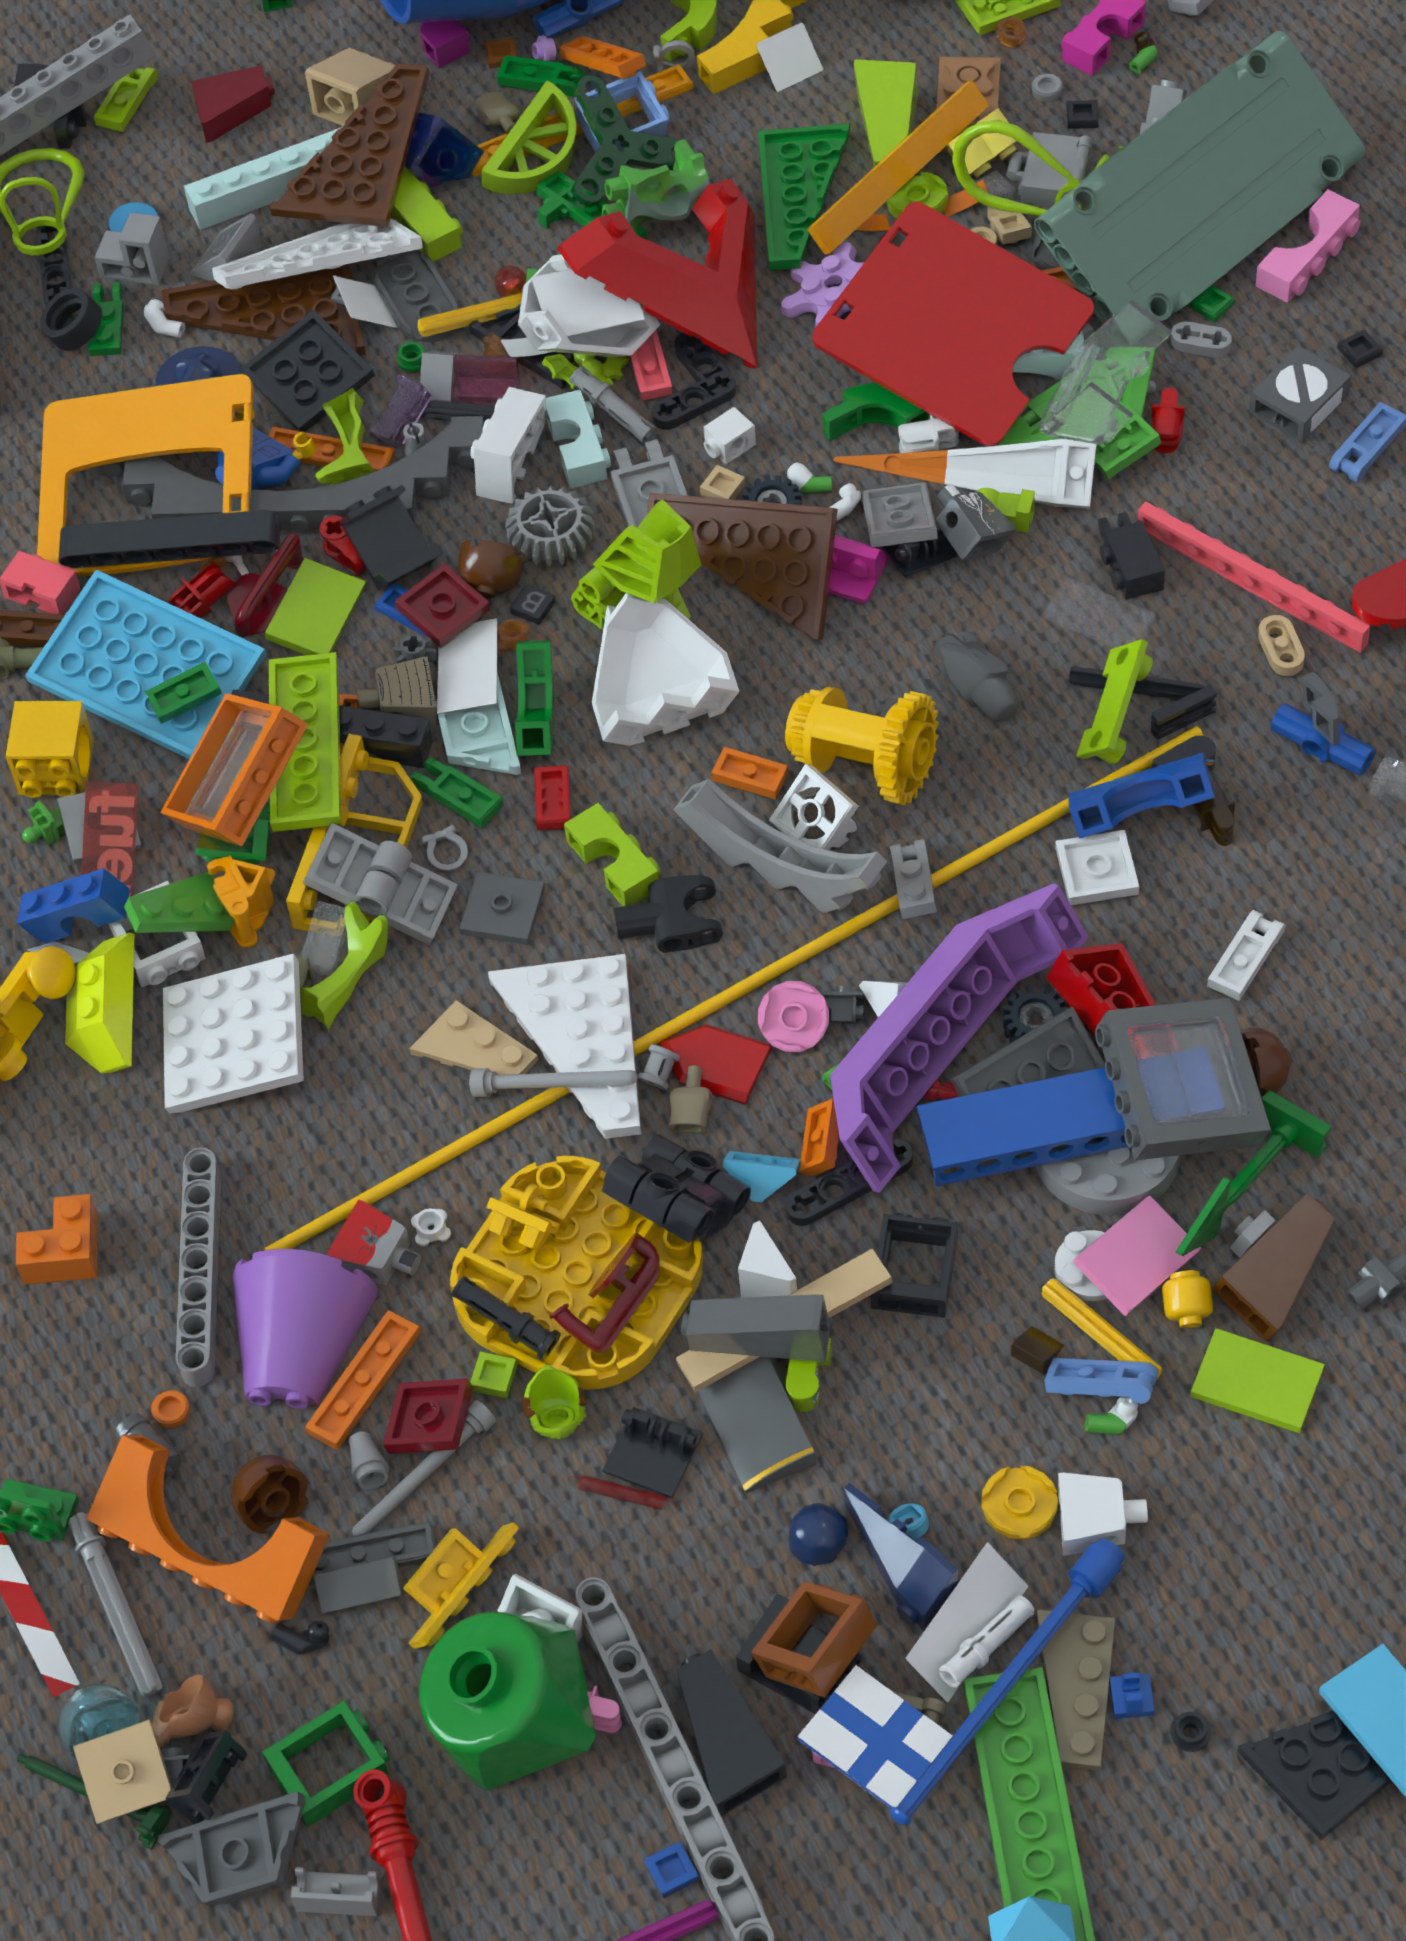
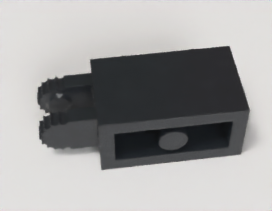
M1126 512L1119 513L1117 516L1119 527L1112 529L1106 517L1098 519L1099 532L1104 542V545L1100 546V555L1104 565L1110 564L1112 568L1111 580L1115 590L1121 589L1125 600L1164 590L1165 570L1143 521L1131 523Z

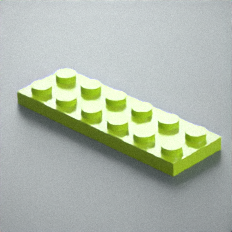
M333 652L269 659V704L284 708L308 724L270 794V826L272 832L330 826L331 823L342 825L339 671L337 654Z

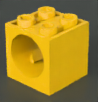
M14 701L5 757L19 795H25L29 798H38L41 795L66 797L86 792L94 738L82 701Z

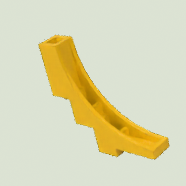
M753 0L745 17L733 32L717 45L697 56L698 76L713 94H716L767 70L756 46L757 43L792 27L791 21H793L794 17L791 8L807 0Z

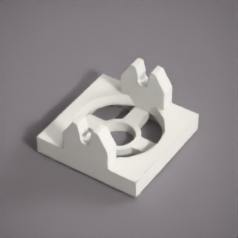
M805 764L769 821L782 833L798 841L820 849L830 850L831 847L839 848L849 840L846 834L857 830L856 823L851 817L859 806L814 766ZM815 787L821 788L814 799L805 800L806 797L816 794ZM830 796L834 801L836 809L833 823L825 817L824 804ZM810 803H814L818 808L817 819L812 823L807 822L804 816V810ZM793 811L798 812L799 822L796 827L793 820ZM818 826L825 832V835L818 839L803 837L809 827Z

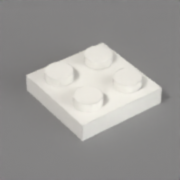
M1125 830L1094 834L1080 839L1076 837L1056 841L1055 849L1070 905L1139 895V883Z

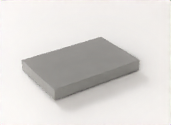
M927 483L864 490L861 492L872 548L938 539Z

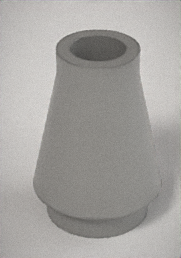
M362 1431L353 1434L348 1441L351 1450L352 1479L362 1489H376L387 1481L389 1465L373 1443L368 1432Z

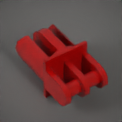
M1171 387L1165 388L1162 391L1160 405L1152 404L1150 426L1160 435L1161 444L1155 447L1154 450L1163 454L1172 453L1177 450L1184 428L1185 407L1177 406L1178 392Z
M212 561L188 583L182 578L181 581L184 584L170 596L168 602L181 610L202 618L208 611L212 613L210 607L226 594L235 583L230 577L224 575L216 562Z

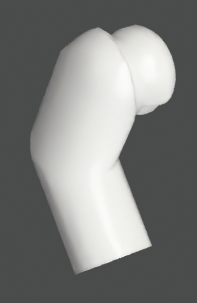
M157 299L150 300L148 305L144 307V317L153 330L159 334L181 338L185 331V324L168 320L163 314L165 310L163 303Z
M851 483L846 484L839 490L842 499L829 507L838 509L837 522L849 515L861 501V492L857 491L855 485Z

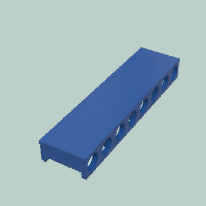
M1206 1047L1137 1060L1153 1119L1157 1124L1194 1122L1199 1117L1208 1114L1214 1115L1208 1120L1222 1118L1225 1107ZM1105 1067L918 1105L919 1126L925 1140L935 1185L941 1186L1128 1147L1125 1136H1123L1125 1132L1123 1117L1116 1110V1093L1112 1080L1110 1081L1106 1076ZM1096 1137H1106L1104 1140L1098 1143H1087L1089 1140ZM1069 1144L1063 1150L1051 1151L1052 1148L1058 1145ZM1023 1152H1033L1026 1158H1014ZM996 1159V1162L991 1165H978L985 1160ZM950 1167H960L959 1170L953 1173H941Z

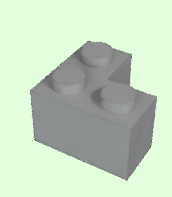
M130 213L122 232L106 230L94 257L99 277L159 285L170 259L160 217L149 214Z

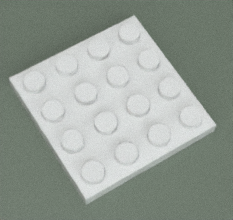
M294 954L163 988L165 1109L169 1113L185 1112L303 1081L299 960Z

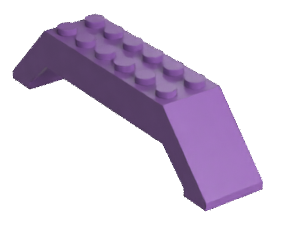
M1051 884L957 924L830 1074L840 1140L873 1191L880 1192L901 1167L894 1155L892 1133L1019 980L1054 965L1062 950L1081 948L1089 938L1059 885Z

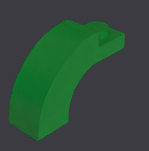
M878 383L862 384L842 391L843 403L833 406L828 411L822 413L823 434L829 441L868 423H883L899 430V426L902 424L930 420L929 413Z

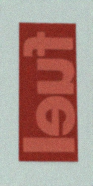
M86 781L81 875L105 868L130 889L129 897L133 896L138 784Z

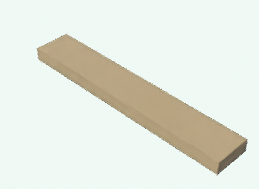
M870 1249L788 1296L824 1295L828 1318L890 1285L892 1278L874 1250ZM689 1350L676 1357V1361L696 1393L760 1356Z

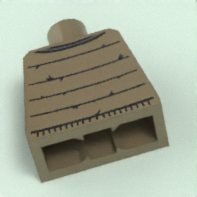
M421 657L378 668L375 670L376 688L357 690L358 708L360 709L379 708L380 712L429 719L430 727L436 726V704L428 657Z

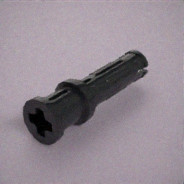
M463 1276L458 1281L452 1291L451 1296L467 1304L473 1310L509 1333L508 1337L511 1338L512 1342L516 1344L521 1342L536 1352L537 1358L541 1361H544L550 1355L559 1341L560 1332L557 1330L550 1331L536 1322L534 1315L530 1312L520 1313L466 1276Z

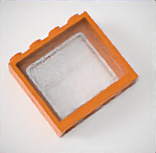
M225 693L160 813L189 830L242 847L308 724L282 707Z

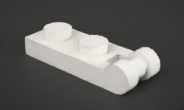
M1252 910L1210 974L1207 987L1240 1001L1271 950L1283 935L1286 924L1277 920L1273 922L1263 918L1262 913ZM1256 930H1257V931H1259V932H1261V933H1263V934H1265V935H1264V936H1261V935H1259V934H1257V933H1255V932H1256Z

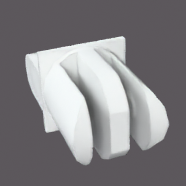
M930 414V420L899 426L900 453H912L952 448L959 443V431Z

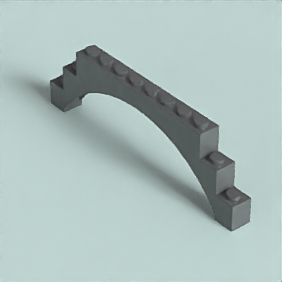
M483 416L451 417V423L414 453L388 467L363 477L311 489L289 491L251 490L249 511H274L281 517L280 530H293L302 533L307 530L319 529L321 522L327 517L340 516L343 518L347 514L345 510L347 507L360 500H363L365 504L374 500L373 494L390 485L393 490L403 485L406 491L399 498L416 525L418 497L437 499L440 496H450L452 466H460L462 468L474 467V459L470 455L471 447L474 440H479L482 434L484 418ZM158 456L97 466L99 474L113 477L124 474L122 485L127 503H134L139 506L152 503V519L223 513L222 484L204 480L181 471ZM241 497L232 498V512L240 511Z

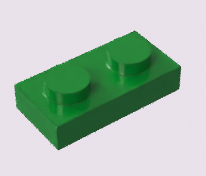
M205 661L145 691V694L162 724L221 695L222 692Z

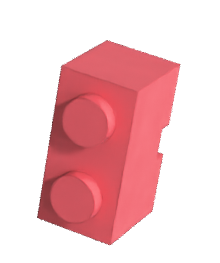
M18 551L0 577V585L6 599L28 606L30 601L40 604L38 610L50 614H64L81 590L76 571L72 568L49 562L39 555H30L22 551Z

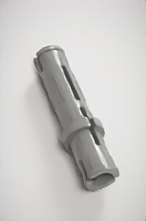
M583 365L580 368L578 367L571 375L569 382L590 398L591 404L594 406L598 405L604 409L611 417L638 438L640 442L643 443L646 440L645 438H648L654 432L656 427L617 396L607 382L602 383Z

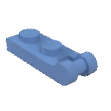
M1379 402L1335 452L1329 462V468L1337 473L1340 470L1348 474L1349 479L1358 483L1370 466L1406 426V415ZM1353 456L1358 460L1354 463L1348 459Z
M1053 1358L1044 1381L1046 1393L1098 1395L1101 1397L1122 1396L1129 1397L1132 1401L1142 1404L1148 1402L1152 1395V1386L1156 1383L1158 1370L1153 1364L1147 1362Z

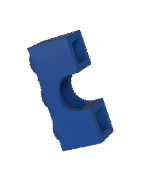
M102 868L22 894L17 924L40 942L49 943L71 936L74 916L88 919L97 927L126 919L124 906L130 895V889L109 871Z

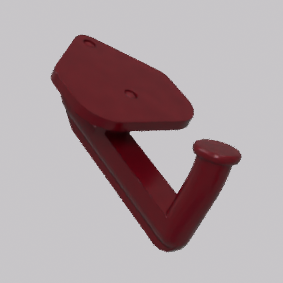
M292 532L285 537L278 551H276L261 575L256 573L242 575L229 592L227 601L238 636L246 637L266 632L288 590L276 582L286 567L298 569L304 560L300 538L296 533Z
M635 1232L609 1263L588 1295L594 1298L610 1283L619 1289L621 1293L595 1330H592L568 1309V1303L555 1310L549 1317L551 1319L554 1318L563 1329L590 1350L596 1353L605 1352L611 1347L656 1283L660 1268V1257L657 1249L651 1242L638 1232ZM633 1251H635L645 1260L629 1281L624 1277L629 1269V1266L625 1263Z

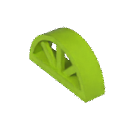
M548 80L545 82L482 169L483 188L500 194H523L536 191L538 184L558 170L563 174L566 172L575 153L576 118L570 101L553 83ZM551 110H554L563 122L540 127ZM567 133L565 144L558 154L531 141ZM523 149L548 163L528 171ZM516 161L518 172H508L509 168Z

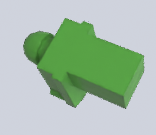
M35 802V806L28 810L34 826L31 828L27 827L23 831L22 839L26 843H35L42 837L48 845L54 841L61 840L60 835L65 830L59 807L49 812L42 802Z

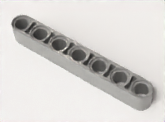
M202 1147L189 1151L185 1156L182 1181L176 1362L182 1379L191 1387L205 1386L212 1380L215 1373L221 1173L214 1153ZM201 1169H208L205 1172L197 1173ZM207 1200V1201H206L205 1203H203V1204H199V1205L196 1204V1203H198L199 1201ZM200 1232H206V1233H205L204 1235H202V1236H198V1237L195 1236L196 1234H198V1233H200ZM199 1264H205L203 1267L199 1269H193L195 1266ZM200 1296L204 1297V1298L201 1299L200 1301H196V1302H193V1301H192V1300L195 1299L196 1297H200ZM203 1329L199 1334L191 1335L193 1331ZM194 1363H202L196 1368H189Z

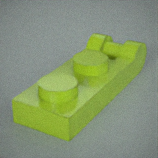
M138 67L116 81L94 115L96 126L124 132L147 92L158 80V70L150 67L146 69Z

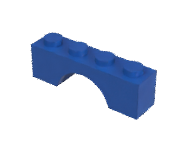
M1200 753L1069 793V810L1080 839L1113 829L1128 816L1149 808L1164 805H1174L1182 808L1215 798L1214 784L1204 753Z

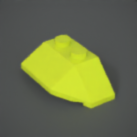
M130 932L103 941L75 967L76 978L74 985L66 996L65 1044L102 1074L132 1067L135 934Z

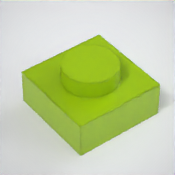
M480 1351L470 1381L473 1386V1392L507 1399L518 1367L517 1360Z

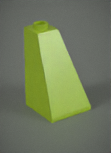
M854 59L857 95L873 167L913 132L919 94L916 63Z

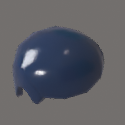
M823 1503L806 1505L799 1510L790 1524L788 1535L790 1551L800 1562L812 1566L833 1562L842 1548L846 1546L848 1536L847 1521L831 1506Z

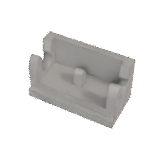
M305 1867L295 1868L297 1887L292 1886L291 1900L296 1912L377 1916L382 1878L377 1871H368V1875L307 1872Z

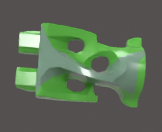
M679 140L675 143L674 148L675 163L673 171L669 170L667 165L648 170L635 169L625 165L620 166L619 177L606 179L605 181L606 196L609 201L617 200V202L603 205L602 216L620 211L633 230L646 221L686 219L691 208L710 184L704 166L703 154L694 153L686 140ZM673 186H677L674 193L665 196V192Z

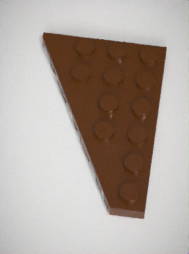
M398 63L389 72L387 79L380 82L375 88L376 93L365 105L360 104L345 121L344 126L331 136L332 142L321 154L317 152L303 167L300 175L287 185L288 190L276 203H271L269 209L272 216L388 227L430 74L428 66Z
M349 264L335 269L326 268L249 284L239 289H227L217 281H209L162 290L165 315L168 320L183 322L189 326L274 341L311 311L315 310L359 356L366 355L359 319L351 318L345 305L338 304L331 299L337 288L333 276L352 280Z
M649 493L647 514L655 504L663 499L691 526L701 564L724 577L726 581L749 594L754 600L780 615L788 623L798 627L812 639L823 640L838 509Z

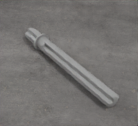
M79 1512L69 1519V1526L77 1543L75 1551L78 1556H82L140 1694L148 1698L155 1696L162 1691L163 1686L104 1549L106 1541L103 1536L98 1535L94 1523L86 1519L88 1514Z

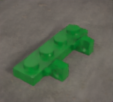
M559 170L536 186L537 195L545 200L544 205L537 210L538 223L548 229L550 223L557 222L561 217L565 220L570 217L585 227L597 217L602 216L603 205L608 203L601 199L592 207L580 205V202L576 201L572 195V187L575 181ZM581 186L582 191H583L586 195H589V196H594V195H595V194H593L592 192H590L589 190H587L586 188H584L583 186ZM640 225L634 230L639 237L647 239V229Z

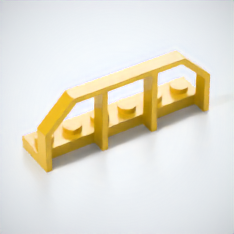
M348 734L340 755L342 825L338 826L346 824L400 834L397 843L407 848L423 805L420 792L399 762L369 757L368 751L364 749L362 736ZM369 770L392 774L397 777L413 800L405 822L348 811L350 798L354 799L358 791L360 771ZM330 826L315 827L310 835L286 903L293 929L341 937L347 934L345 919L334 923L307 918L309 910L312 911L315 908L317 891L303 884V881ZM362 913L368 922L374 920V918Z

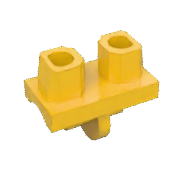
M530 1184L524 1192L516 1188L512 1191L511 1199L519 1201V1206L503 1199L497 1200L490 1197L486 1207L493 1210L488 1226L489 1231L504 1237H510L517 1220L525 1224L518 1243L534 1250L542 1248L549 1233L557 1234L560 1223L533 1212L534 1209L545 1212L548 1207V1202L540 1199V1187L534 1184Z

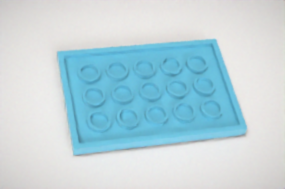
M95 570L25 677L28 682L67 701H82L84 709L190 759L225 693L231 694L232 690L244 691L267 656L264 648L99 570ZM206 661L222 694L161 724L145 691Z

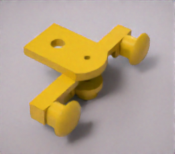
M46 946L39 951L25 952L0 987V1080L2 1081L10 1080L16 1076L26 1064L27 1055L21 1050L22 1046L44 1016L32 1002H35L39 995L48 999L61 998L74 985L76 978L74 961L68 952L60 947Z

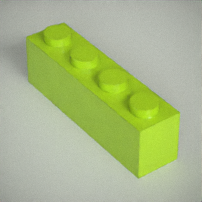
M405 163L391 218L421 236L423 248L418 250L426 254L434 262L462 248L461 235H463V230L456 218L451 219L447 214L443 203L439 199L435 200L432 197L424 181L420 182L415 177L412 167Z

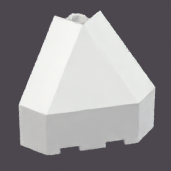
M553 255L533 277L571 268L562 255ZM532 278L523 287L518 321L519 327L536 350L605 357L631 356L661 324L656 317L643 311L645 306L640 304L644 320L567 337L550 311L541 310Z
M626 593L617 606L607 605L592 697L593 709L604 742L628 746L645 742L644 736L662 730L664 734L689 726V720L706 713L711 718L722 714L739 693V689L725 650L665 598L654 604Z

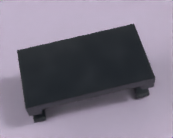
M227 1730L206 1733L201 1736L165 1798L193 1824L203 1822L205 1818L208 1820L212 1818L214 1811L210 1804L230 1769L237 1764L238 1759L244 1762L247 1757L246 1750L231 1737L232 1734Z

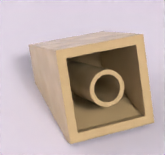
M347 48L309 67L305 71L313 114L344 126L345 121L360 104L365 105L376 93L375 88L380 82L387 79L389 72L395 65L372 57L367 53Z

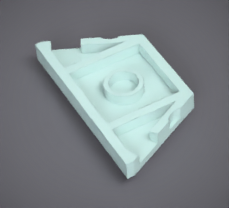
M497 673L496 704L437 714L449 764L519 775L521 774L520 764Z

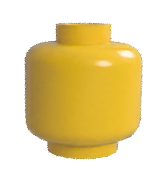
M1188 1270L1172 1273L1170 1280L1166 1281L1162 1286L1165 1315L1169 1320L1179 1322L1180 1328L1199 1327L1202 1325V1319L1209 1317L1213 1313L1211 1284L1207 1278L1200 1276L1199 1271Z

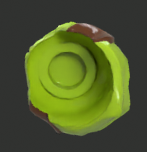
M545 1364L537 1371L525 1389L524 1399L522 1400L524 1416L530 1419L534 1431L542 1436L550 1437L551 1439H564L569 1434L574 1433V1430L577 1429V1426L581 1424L587 1415L585 1412L587 1402L583 1387L580 1386L573 1376L557 1370L549 1364Z

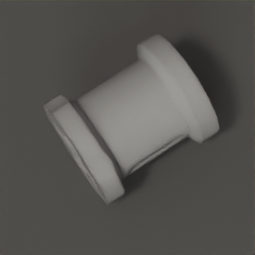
M651 1044L648 1049L651 1054L644 1071L638 1074V1079L648 1085L667 1090L669 1084L666 1081L674 1062H678L680 1056L666 1048Z

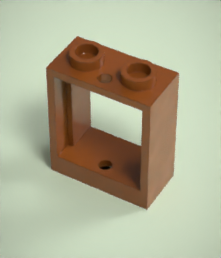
M803 1581L751 1651V1654L767 1678L826 1697L877 1627V1623L869 1611V1604L859 1595H846L835 1591L825 1584L818 1586ZM819 1612L840 1618L811 1658L791 1651Z

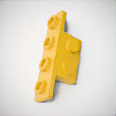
M514 1522L503 1525L482 1551L456 1528L449 1530L403 1588L431 1613L408 1643L414 1649L426 1645L431 1647L438 1641L445 1631L442 1627L443 1623L450 1615L456 1616L468 1603L469 1599L466 1597V1594L474 1585L476 1587L480 1586L492 1572L489 1566L497 1555L503 1557L515 1544L516 1540L513 1538V1535L519 1527Z

